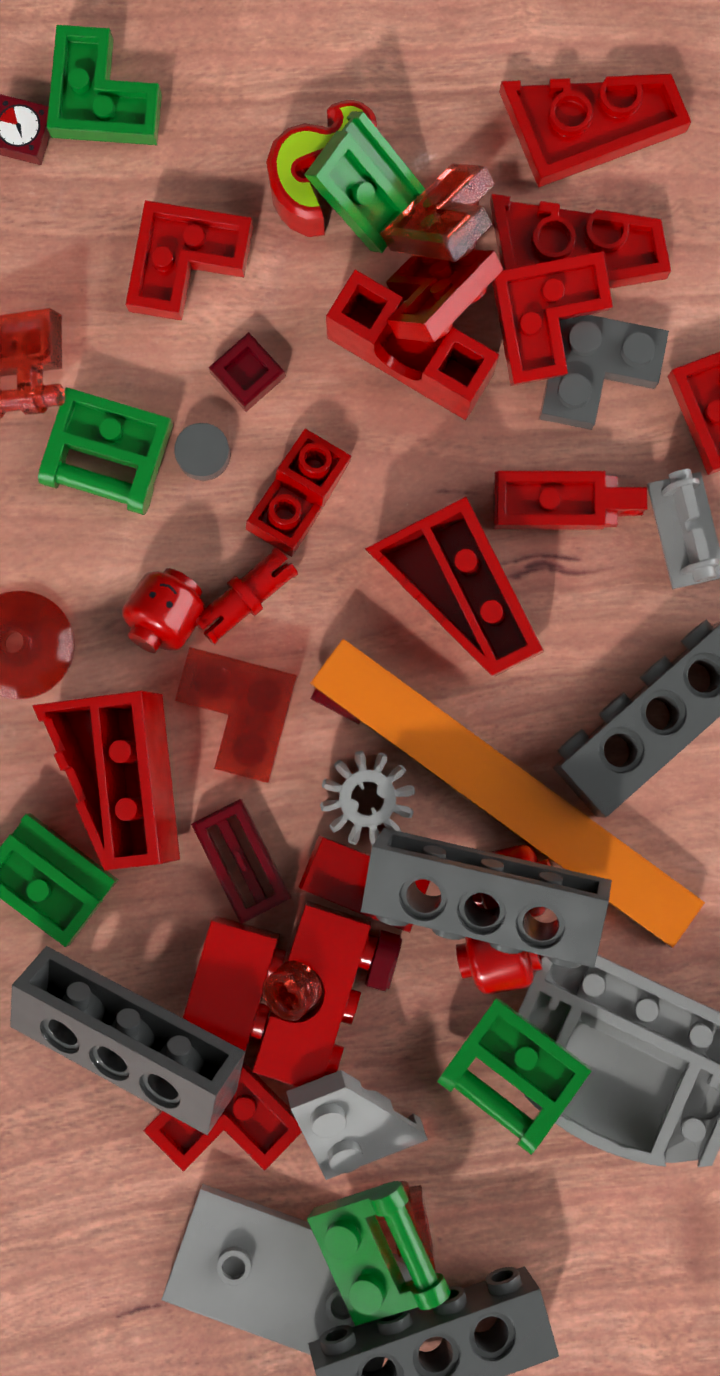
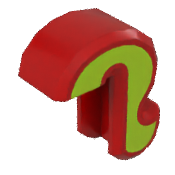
M344 100L334 103L327 109L328 128L304 123L287 128L273 141L266 161L273 205L281 220L291 230L307 237L325 235L322 210L312 189V184L304 174L335 132L342 131L348 123L347 116L351 111L364 112L377 128L375 114L362 102Z

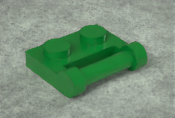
M66 387L40 465L38 482L39 484L56 489L61 484L127 504L128 511L145 515L152 500L154 483L174 424L171 418ZM69 449L137 469L133 483L66 464Z
M496 998L437 1082L449 1092L455 1088L517 1136L519 1140L516 1144L532 1155L592 1072V1068L499 998ZM476 1057L542 1107L533 1119L468 1070V1067Z
M400 1181L389 1182L314 1207L307 1217V1221L355 1326L417 1307L420 1310L435 1308L444 1303L451 1293L443 1274L435 1273L405 1205L408 1203L409 1198ZM375 1215L378 1217L384 1216L412 1280L405 1282Z

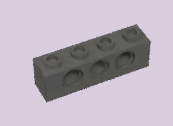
M706 619L681 640L687 648L672 662L666 656L658 660L640 676V679L646 684L630 699L624 692L599 713L604 722L589 736L581 729L557 750L563 759L553 766V769L596 817L606 818L720 717V622L712 626ZM693 663L705 667L710 675V685L704 693L695 690L689 683L688 670ZM652 699L663 702L670 713L669 722L662 730L653 727L646 717V708ZM612 735L621 737L629 748L628 759L620 767L610 764L604 755L605 742Z
M384 828L371 849L361 912L376 915L379 921L392 926H405L410 923L430 928L436 935L446 939L460 940L468 937L489 942L491 947L504 953L517 954L526 951L547 956L552 963L562 967L577 968L584 965L594 968L608 908L612 880ZM420 879L429 880L437 885L441 894L438 896L426 895L418 889L415 881ZM476 893L488 894L497 901L499 907L495 909L481 908L473 901L472 895ZM535 907H545L553 911L558 919L550 923L539 922L531 916L529 910Z
M48 946L41 951L12 984L11 1028L206 1135L210 1133L237 1092L245 1051Z
M525 1266L518 1269L514 1267L497 1269L488 1274L484 1281L465 1288L451 1286L449 1287L451 1291L449 1298L435 1308L420 1310L417 1307L355 1327L348 1325L336 1326L325 1331L318 1340L308 1343L316 1376H508L557 1358L559 1354L541 1290ZM491 1316L497 1317L494 1325L489 1330L475 1332V1328L481 1320ZM437 1336L443 1338L439 1346L434 1350L428 1352L419 1351L421 1345L427 1339ZM375 1357L388 1358L385 1365L379 1370H363L365 1364Z

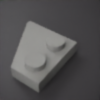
M342 1070L286 1091L290 1109L326 1180L343 1173L352 1172L360 1166L428 1140L420 1117L412 1114L406 1118L393 1110L390 1099L377 1091L364 1089L359 1080Z

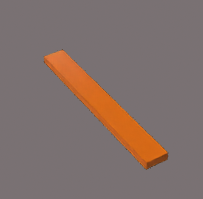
M345 639L341 640L310 682V685L344 708L562 869L612 880L609 903L669 947L674 948L705 904L699 897Z

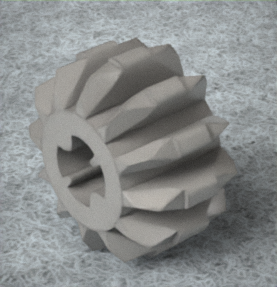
M358 751L355 753L358 772L352 774L347 765L341 760L334 764L337 772L346 779L343 785L331 779L323 780V788L339 792L340 795L339 800H326L321 802L320 807L322 811H332L341 807L343 815L333 820L329 827L333 832H337L348 820L354 823L348 837V842L351 844H357L362 827H369V839L373 846L380 835L377 825L384 823L387 829L401 832L399 826L389 817L393 812L405 818L412 817L413 809L397 805L396 797L414 795L415 789L412 785L394 789L392 782L402 777L406 769L399 765L387 777L383 775L381 771L387 762L386 754L379 753L375 759L374 770H366L365 754L363 751ZM365 782L376 784L378 786L376 795L384 798L380 810L376 812L374 807H372V814L370 815L359 813L357 811L359 803L351 799L355 787L359 785L363 790V783Z

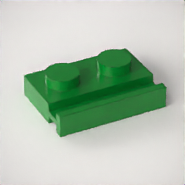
M351 111L347 116L348 123L342 131L335 132L304 176L370 251L383 253L414 211L411 208L418 197L423 198L428 191L364 112Z
M31 813L25 814L16 830L8 836L0 847V899L61 945L67 947L71 945L119 879L107 870L104 871L103 867Z

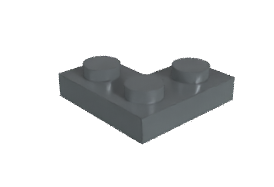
M593 315L559 320L568 374L547 379L539 419L592 430L596 422L604 379L655 389L660 380L669 331Z

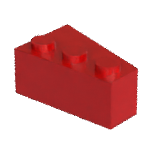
M467 497L365 548L491 676H497L544 653Z
M140 690L32 705L39 722H44L57 753L53 755L60 771L66 772L78 800V803L75 805L104 871L158 865L180 860L163 695Z

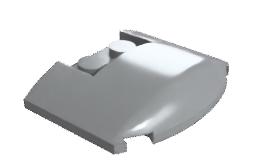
M597 954L594 968L584 965L577 968L562 967L552 963L547 956H543V970L536 971L534 980L518 1013L592 1068V1072L555 1124L592 1146L632 1161L666 1167L665 1162L678 1163L698 1160V1167L712 1166L720 1149V1011L680 994ZM524 1095L540 1111L542 1107Z

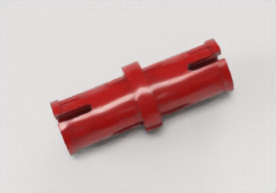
M275 547L267 557L241 579L234 576L228 581L229 589L210 603L196 619L197 627L204 630L219 617L213 625L203 632L212 644L218 643L221 637L248 614L251 613L253 616H256L263 610L261 603L291 578H295L298 575L292 563L289 565L285 563L271 575L276 568L288 559L278 548Z

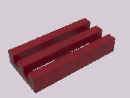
M239 799L191 824L240 924L292 898L243 799ZM235 814L275 892L274 895L268 898L228 820L229 817ZM215 824L218 825L256 904L248 908L208 830L209 827Z

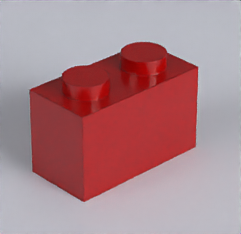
M220 916L213 918L207 932L183 1019L243 1051H246L251 1037L262 1039L271 1008L270 1005L261 1003L267 981L275 984L278 983L287 952L277 948L280 934L244 923L240 924V922Z

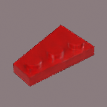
M672 74L606 76L603 82L572 84L570 78L550 79L549 85L521 86V80L501 81L499 90L538 188L686 133L691 124V119Z
M491 193L490 208L503 270L604 251L610 288L665 280L671 273L661 219L598 209L593 213L560 209V204L545 201H540L539 205L510 201L511 196Z

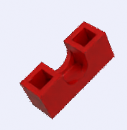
M355 269L326 315L327 339L462 419L467 420L492 379L500 354L454 327L444 337L435 342L396 338L387 319L403 304V297Z
M307 901L288 960L307 966L318 974L324 986V997L316 1008L307 1013L294 1014L273 1008L253 1073L299 1087L338 1071L344 1050L343 1046L334 1044L341 1022L352 1025L361 996L360 991L352 989L358 967L369 970L378 942V937L369 935L371 928L370 920Z

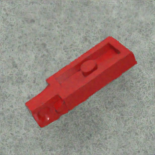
M606 471L494 472L493 529L603 530L604 527H617L618 516H642L643 512L648 509L647 487H618V476L606 475Z

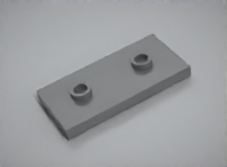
M202 1184L161 1299L162 1301L309 1355L311 1353L308 1343L318 1340L325 1331L341 1325L355 1327L307 1221ZM392 1253L405 1282L412 1280L402 1256ZM375 1357L369 1360L363 1370H379L382 1368L385 1357Z

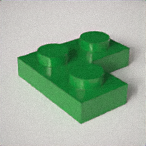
M56 25L47 130L51 138L157 145L162 99L160 86L158 83L110 80L114 43L110 28Z

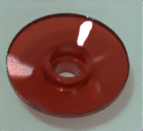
M29 591L6 592L0 594V696L17 700L35 698L53 689L68 672L75 650L73 629L62 609L50 599ZM20 633L23 637V646L19 651L10 653L6 647L7 638L11 634Z

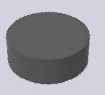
M196 423L186 427L177 437L174 446L175 458L180 468L187 476L195 480L208 481L217 478L226 470L230 462L231 452L225 435L219 428L208 423Z

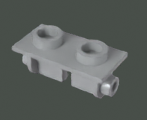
M682 469L668 475L669 479L648 483L647 487L672 589L720 579V547L701 472L691 473V469Z

